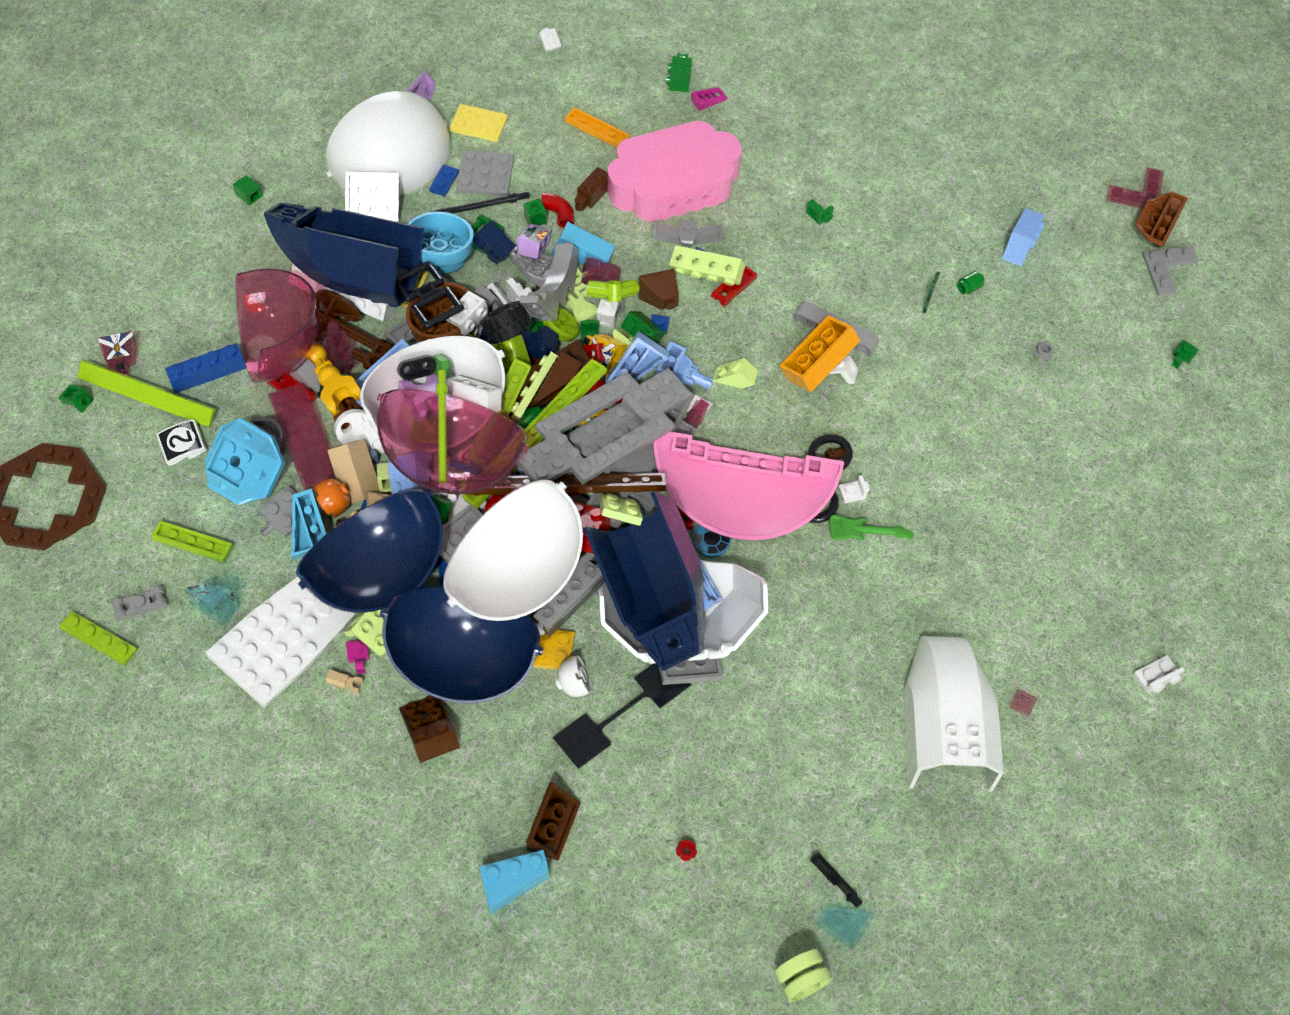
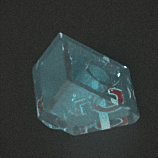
M218 582L190 586L185 589L194 609L224 627L240 609L237 603L238 600L233 593L234 590L227 584L221 585Z

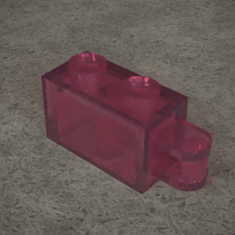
M329 322L325 329L326 336L322 342L327 351V360H330L333 366L340 370L341 374L348 373L353 368L355 362L346 331H340L336 322Z

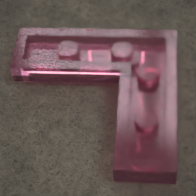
M1147 167L1142 192L1109 185L1106 201L1143 209L1148 200L1160 196L1164 171Z

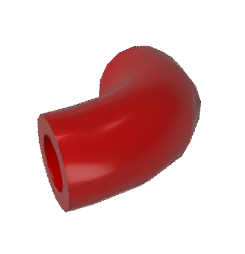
M543 192L541 202L545 210L552 211L557 215V225L560 228H564L567 222L574 225V211L569 202L559 195Z

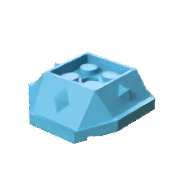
M238 418L221 426L205 459L208 487L238 505L270 497L286 463L283 455H281L275 436L244 418Z

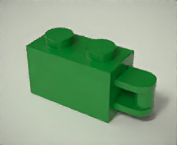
M677 52V56H672V63H668V73L670 75H667L666 85H669V91L689 92L692 58L688 57V53L682 54Z

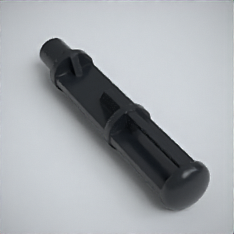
M819 852L815 853L811 857L810 862L820 870L833 886H838L847 896V902H851L856 908L860 907L863 902L857 897V892L844 881Z

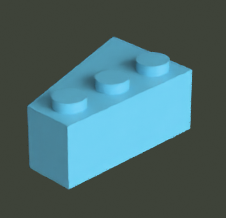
M567 222L556 243H573L579 250L578 263L603 270L615 248V245ZM555 245V247H554V249H553L551 255H554V254H555L556 245Z
M312 489L292 495L291 557L297 560L303 558L308 550L328 533L316 495Z
M544 850L479 867L490 915L549 878V869Z

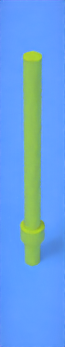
M438 370L436 394L438 395L439 483H446V395L448 394V385L446 384V371Z

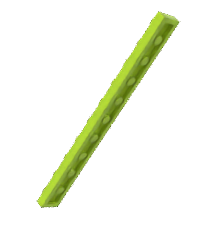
M591 359L481 476H509L518 466L515 462V457L542 441L543 438L535 430V424L582 398L607 372L605 366ZM465 492L461 497L477 510L490 495H466Z

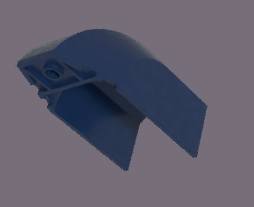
M282 202L264 212L266 223L278 246L288 259L312 280L331 290L368 299L373 303H386L390 307H398L405 302L396 288V277L421 265L423 227L332 208V211H323L319 206L307 209L304 208V205ZM419 274L402 282L409 294L414 292Z
M653 491L651 496L658 511L643 518L640 526L632 524L628 527L608 532L586 526L584 531L620 621L634 635L633 637L642 644L659 668L665 671L702 652L704 645L703 572L674 498Z

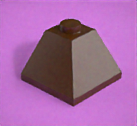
M674 268L639 276V300L661 310H671L678 306L679 294Z

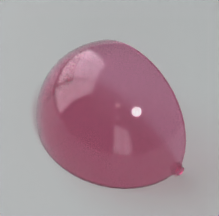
M256 269L238 272L235 276L237 318L244 361L249 377L253 383H263L279 379L291 373L302 364L316 341L319 329V307L315 292L305 279L289 271Z
M395 389L378 394L377 401H380L377 414V430L385 454L396 469L405 477L426 489L456 495L470 494L488 489L505 479L516 467L522 454H527L529 446H526L527 433L517 423L484 406L446 395L447 482L439 483L438 395L436 392L417 389Z

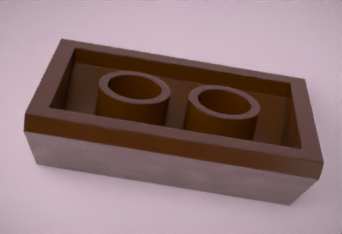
M552 782L548 785L526 840V846L530 852L544 850L545 857L559 861L581 802Z

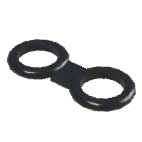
M827 434L818 437L812 442L808 449L809 456L816 457V451L823 444L836 443L845 450V457L842 460L844 461L843 470L849 466L853 459L852 447L844 437ZM836 491L831 497L829 509L815 516L809 523H822L828 521L832 515H835L839 508V498Z

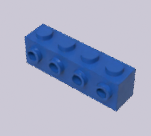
M235 343L178 364H173L166 367L165 370L174 393H178L244 370L246 365L239 346Z

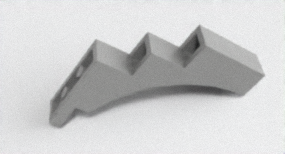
M563 242V244H556L551 270L544 284L537 291L529 292L527 296L521 295L520 303L539 321H557L558 306H565L567 291H574L579 250L573 243Z

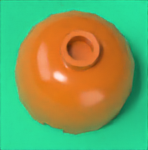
M330 478L313 486V492L317 490L318 493L316 497L318 503L328 515L333 514L332 518L338 517L349 507L350 496L348 493H350V489L346 483Z

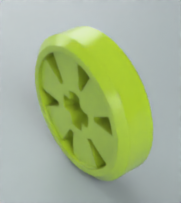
M558 307L557 321H542L544 326H547L559 335L558 340L571 342L579 334L577 321L567 310Z

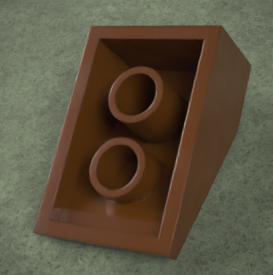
M562 351L543 379L528 408L536 407L562 390L580 371L579 367L582 363Z

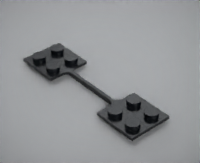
M654 663L634 678L643 689V694L601 725L594 724L588 715L584 714L555 735L553 739L574 765L580 769L611 746L609 740L602 733V729L643 698H651L659 708H662L692 684L662 685L659 666Z

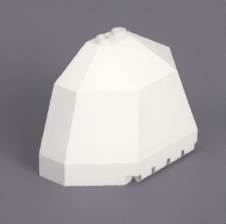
M701 561L724 600L704 611L703 649L701 654L688 659V661L705 660V658L720 659L728 656L731 651H736L768 613V590L764 578L734 563ZM604 583L598 590L601 625L637 658L644 662H649V664L655 663L642 644L633 637L634 635L620 621L606 583Z

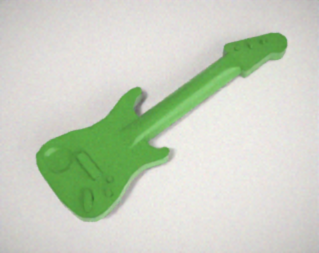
M832 515L829 519L831 537L838 541L849 538L863 540L865 536L861 533L895 535L898 538L912 539L914 536L912 531L900 526L895 528L863 526L862 524H866L868 521L866 518L853 520L839 515Z

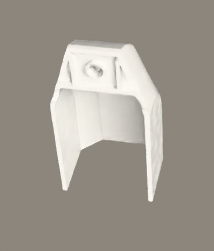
M921 636L903 691L908 787L913 789L921 771L940 765L985 766L987 770L988 792H992L1004 774L996 694L969 642L965 638Z

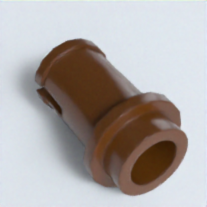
M842 447L836 449L829 448L825 451L826 459L838 460L845 457V450Z

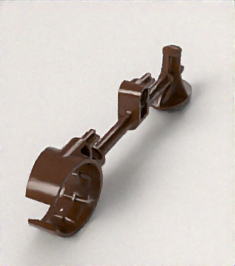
M320 289L316 292L317 307L312 310L310 315L314 320L306 330V334L311 340L319 342L332 329L372 349L369 354L358 348H353L350 357L363 363V368L366 370L394 347L392 343H387L385 339L378 341L344 323L348 321L357 322L361 318L358 310L347 300L327 290ZM320 302L325 307V312L320 310Z

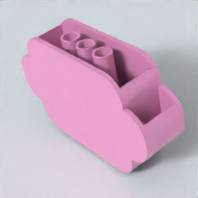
M693 121L626 139L618 145L617 159L613 160L608 167V197L616 208L624 211L633 210L638 218L650 222L661 219L667 220L676 215L682 216L686 212L700 211L708 206L715 207L719 203L726 201L731 195L732 182L739 176L742 147L733 134L724 131L715 132L710 124L703 121Z

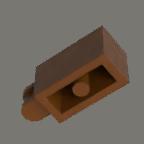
M597 167L577 188V196L575 197V209L577 211H583L587 206L592 208L607 192L608 172Z

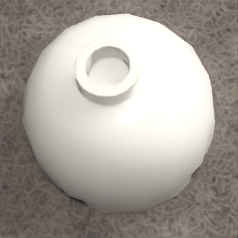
M579 655L564 660L558 668V678L555 679L559 690L563 689L567 695L577 698L586 696L593 691L591 681L587 679L585 672L587 668Z

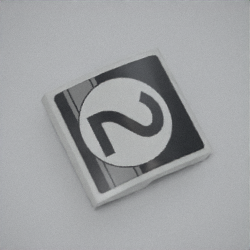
M194 419L175 424L156 434L165 461L169 466L178 463L186 457L189 459L197 457L207 450L197 422Z

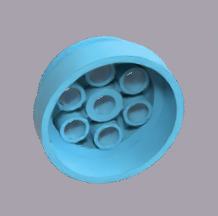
M428 212L418 215L409 221L408 224L424 228L421 264L430 261L440 274L454 272L466 263L467 257L473 249V229L466 220L447 212Z

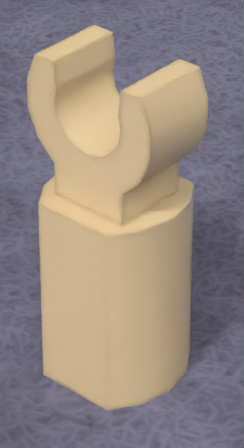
M332 669L329 670L325 680L328 684L343 689L349 688L354 694H359L360 692L359 688L354 687L356 683L364 684L361 677L351 678L350 675Z

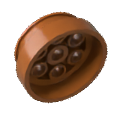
M444 282L443 285L436 288L438 291L446 286L450 287L459 300L469 291L462 285ZM445 295L420 309L426 318L430 320L451 309L454 305L448 296ZM416 298L409 302L406 309V320L412 335L419 342L446 336H464L461 334L460 328L446 320L429 329H425L411 310V305L420 299ZM476 326L468 334L473 336Z

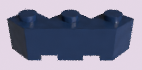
M543 326L534 333L528 329L520 333L522 334L529 358L542 359L544 355L548 356L550 352H556L559 335L547 326ZM482 329L480 339L491 344L486 333Z

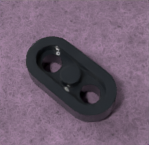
M426 355L403 360L397 367V373L404 380L429 376L434 373L436 362ZM427 362L426 367L422 368V364ZM408 366L409 370L404 372V368Z

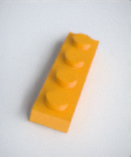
M576 107L565 117L566 123L618 148L622 141L631 138L630 134Z

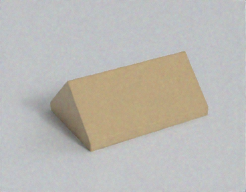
M365 439L327 450L336 480L346 483L350 489V493H348L350 504L366 500L368 492L380 493L378 479Z

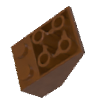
M427 696L399 707L420 763L460 748L455 730L441 699Z

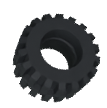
M513 301L487 314L480 324L490 343L498 344L525 331L532 323V320L520 301Z

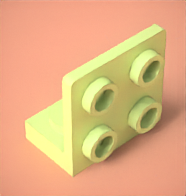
M381 610L359 613L343 633L349 637L357 636L376 654L382 656L386 650L382 637L383 618L379 617Z

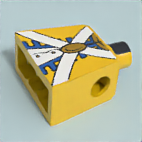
M595 334L593 337L588 335L583 341L584 345L603 343L604 349H602V354L605 356V362L600 364L604 365L607 369V372L603 375L607 376L624 353L627 344L606 334ZM595 350L592 351V357H595Z

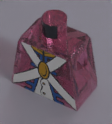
M133 331L97 338L109 369H116V372L126 375L128 373L127 367L136 365L137 340Z

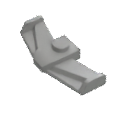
M653 221L654 239L690 247L722 241L723 223L717 226L697 228V221H679V228Z

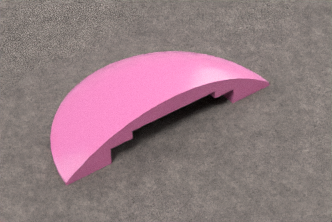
M669 432L653 442L658 473H665L666 491L671 498H674L679 509L700 526L719 535L741 540L776 538L793 532L807 524L818 515L833 496L840 481L844 461L806 455L804 459L789 456L782 458L710 445L708 442L692 440L693 435Z

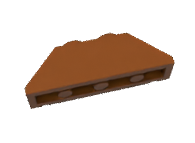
M1171 191L1166 195L1148 200L1135 227L1146 240L1164 247L1188 198Z

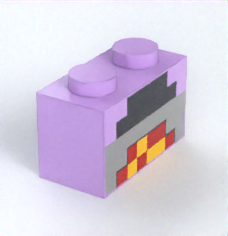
M530 224L527 229H524L523 234L517 238L518 254L538 259L549 244L551 229Z

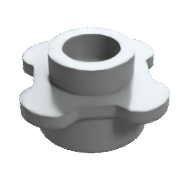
M1047 342L1038 343L1034 356L1044 358L1046 361L1051 360V353L1054 351L1051 344Z

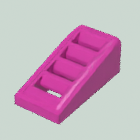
M719 87L691 93V101L698 111L728 99Z

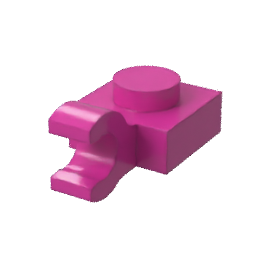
M361 640L345 642L349 663L355 662L357 675L364 674L363 660L369 659L367 645Z

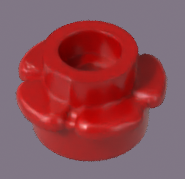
M690 840L679 842L676 848L677 856L681 857L683 861L695 858L697 855L695 843Z

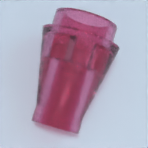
M700 399L686 414L685 421L697 428L702 424L710 404Z

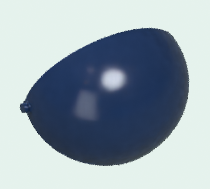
M421 489L402 491L381 499L347 518L324 535L303 556L296 569V575L300 580L297 583L302 590L306 588L323 604L340 611L352 613H366L385 609L399 594L419 588L432 572L442 545V522L438 509L431 498L434 496L433 492L430 489L427 491Z
M427 586L405 591L396 596L386 609H381L379 617L383 618V643L387 656L394 668L418 690L445 701L480 703L502 697L514 690L525 680L533 667L536 656H542L544 647L539 645V629L530 616L526 615L503 621L478 618L464 611L458 605L451 607L447 603L449 596L446 594L444 586Z

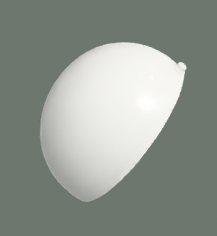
M393 91L373 96L351 109L335 127L327 145L326 163L328 172H325L328 179H334L339 186L345 189V172L399 173V195L414 191L433 180L443 164L446 165L451 152L450 136L447 129L448 124L438 110L427 99L418 94Z
M468 336L439 337L406 347L381 362L366 378L360 393V401L365 413L362 415L364 422L369 421L375 432L385 442L399 450L410 453L438 452V444L408 441L413 422V416L411 415L412 406L406 405L398 392V381L404 380L397 373L399 363L403 360L424 355L434 359L433 355L441 354L450 361V378L460 375L502 388V398L505 386V372L502 358L505 355L503 351L496 350L486 341ZM427 362L422 364V368L426 367ZM408 366L404 368V372L409 370ZM426 376L409 381L412 384L422 385L426 382ZM453 406V414L446 415V417L453 418L446 448L450 449L471 438L483 428L492 416H483L480 412L468 411L465 407ZM428 410L425 415L438 416V411Z
M550 480L530 482L503 497L479 518L455 549L445 571L443 584L444 590L449 596L447 603L451 607L458 605L469 614L486 620H511L538 610L563 589L577 566L583 542L582 522L575 504L565 493L567 486L562 482L556 484Z

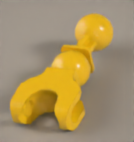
M320 344L307 346L303 354L304 360L309 358L316 366L314 371L318 376L319 384L323 386L320 398L331 414L335 416L341 412L339 408L340 402L347 397H354L357 401L360 400V387L352 376H341L340 370L333 366L330 360H327L326 349Z

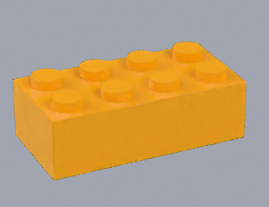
M828 315L779 367L790 382L812 392L860 342V339L853 326Z

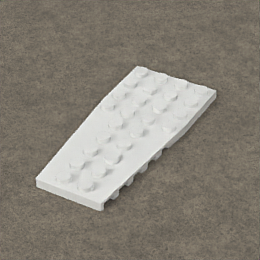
M298 577L250 612L205 652L211 661L264 709L314 663L326 650L327 645L337 638L340 631L346 624L349 625L357 614L340 611L323 604L306 588L302 590L297 583L300 582Z

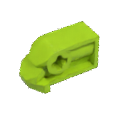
M522 334L505 342L493 344L496 350H502L505 355L502 358L505 376L514 358L531 366Z

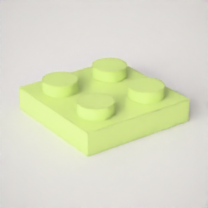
M601 493L599 504L602 516L641 525L643 518L639 503L629 498L626 500L620 499L611 493L607 495Z

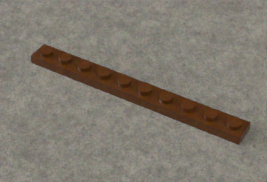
M665 473L600 474L583 485L575 475H562L552 481L556 484L564 483L567 486L565 493L575 494L666 491ZM527 475L467 477L466 495L509 494L532 481Z

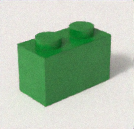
M629 311L620 326L633 337L639 331L658 345L666 333L640 311Z

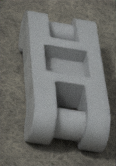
M157 586L147 592L112 600V606L116 610L114 613L115 620L121 621L168 607L167 599L164 598V587ZM156 597V601L151 603L150 599ZM125 606H130L129 610H124Z

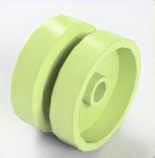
M817 949L804 952L788 960L775 970L774 973L779 983L788 984L784 989V993L789 1002H795L819 991L833 980L828 968L820 967L823 958Z

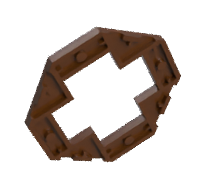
M41 443L0 466V537L5 545L45 551L52 547L51 545L66 539L81 528L95 522L107 488L80 448ZM37 462L70 466L72 469L67 480L68 483L85 486L75 516L55 514L49 531L13 526L19 512L18 509L1 506L12 476L32 478Z

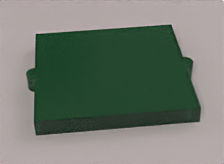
M938 271L928 292L923 313L927 312L940 275Z

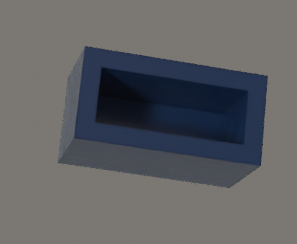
M491 220L473 237L476 247L481 249L488 259L496 264L502 261L515 247L510 239Z

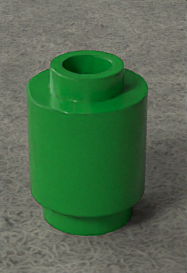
M974 271L961 278L957 283V288L963 295L970 294L984 286V276Z

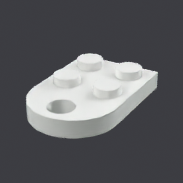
M351 409L345 411L337 418L334 432L343 445L365 439L368 450L375 449L376 453L383 454L387 442L375 432L369 421L364 422L362 415L365 414L364 410ZM350 423L347 429H341L342 424Z

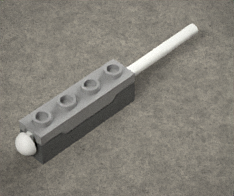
M588 561L566 583L563 589L533 616L540 636L546 634L550 638L605 583L598 564L594 565Z

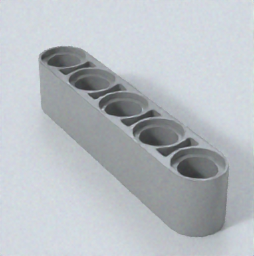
M803 301L793 314L794 321H799L810 329H815L828 315L853 326L860 339V342L853 349L867 354L866 356H870L879 343V338L876 334L810 302Z

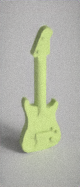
M567 291L566 299L568 301H566L564 307L573 312V316L578 323L591 320L597 316L598 307L587 302L582 294L576 299Z

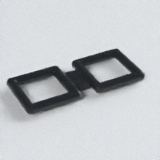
M426 261L396 277V288L406 302H411L416 298L420 299L411 305V310L425 329H429L464 310V305L450 287L446 286L437 291L436 288L443 285L445 281L430 261ZM428 270L435 281L429 282L409 294L402 282ZM447 295L455 307L428 320L420 308Z

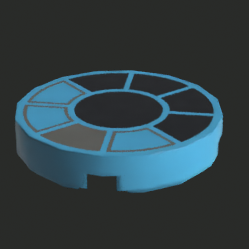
M700 525L693 532L692 543L695 550L704 557L715 558L723 555L730 547V537L719 535Z

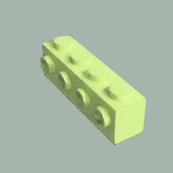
M676 245L669 264L678 275H684L685 273L697 279L704 277L711 282L723 281L724 284L733 286V284L740 285L746 266L743 260L739 258Z

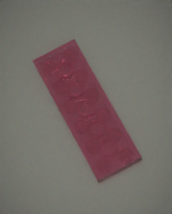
M305 383L268 394L277 421L283 430L284 439L303 490L313 489L314 485L325 479H336L327 452L330 448Z

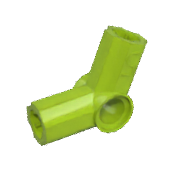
M633 279L607 282L590 280L586 287L588 297L604 298L609 302H620L622 298L635 296L639 292V285Z

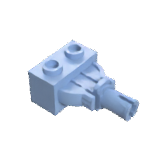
M670 341L666 348L669 351V358L658 365L655 375L669 368L683 384L690 386L691 383H696L709 390L713 378L699 373V367L693 365L692 361L684 355L687 348Z

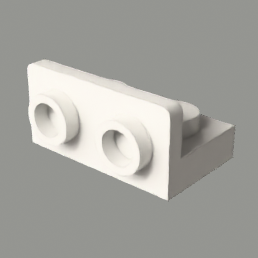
M470 291L460 299L464 305V310L446 319V321L460 328L461 334L464 336L472 331L489 312L486 301Z
M1168 655L1135 671L1133 675L1147 694L1152 691L1158 693L1166 687V684L1171 683V685L1179 682L1185 669L1183 667L1177 669Z

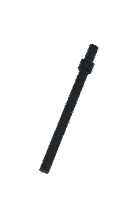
M529 191L516 194L512 192L508 193L507 196L429 212L455 214L510 202V204L516 203L517 200L530 198Z

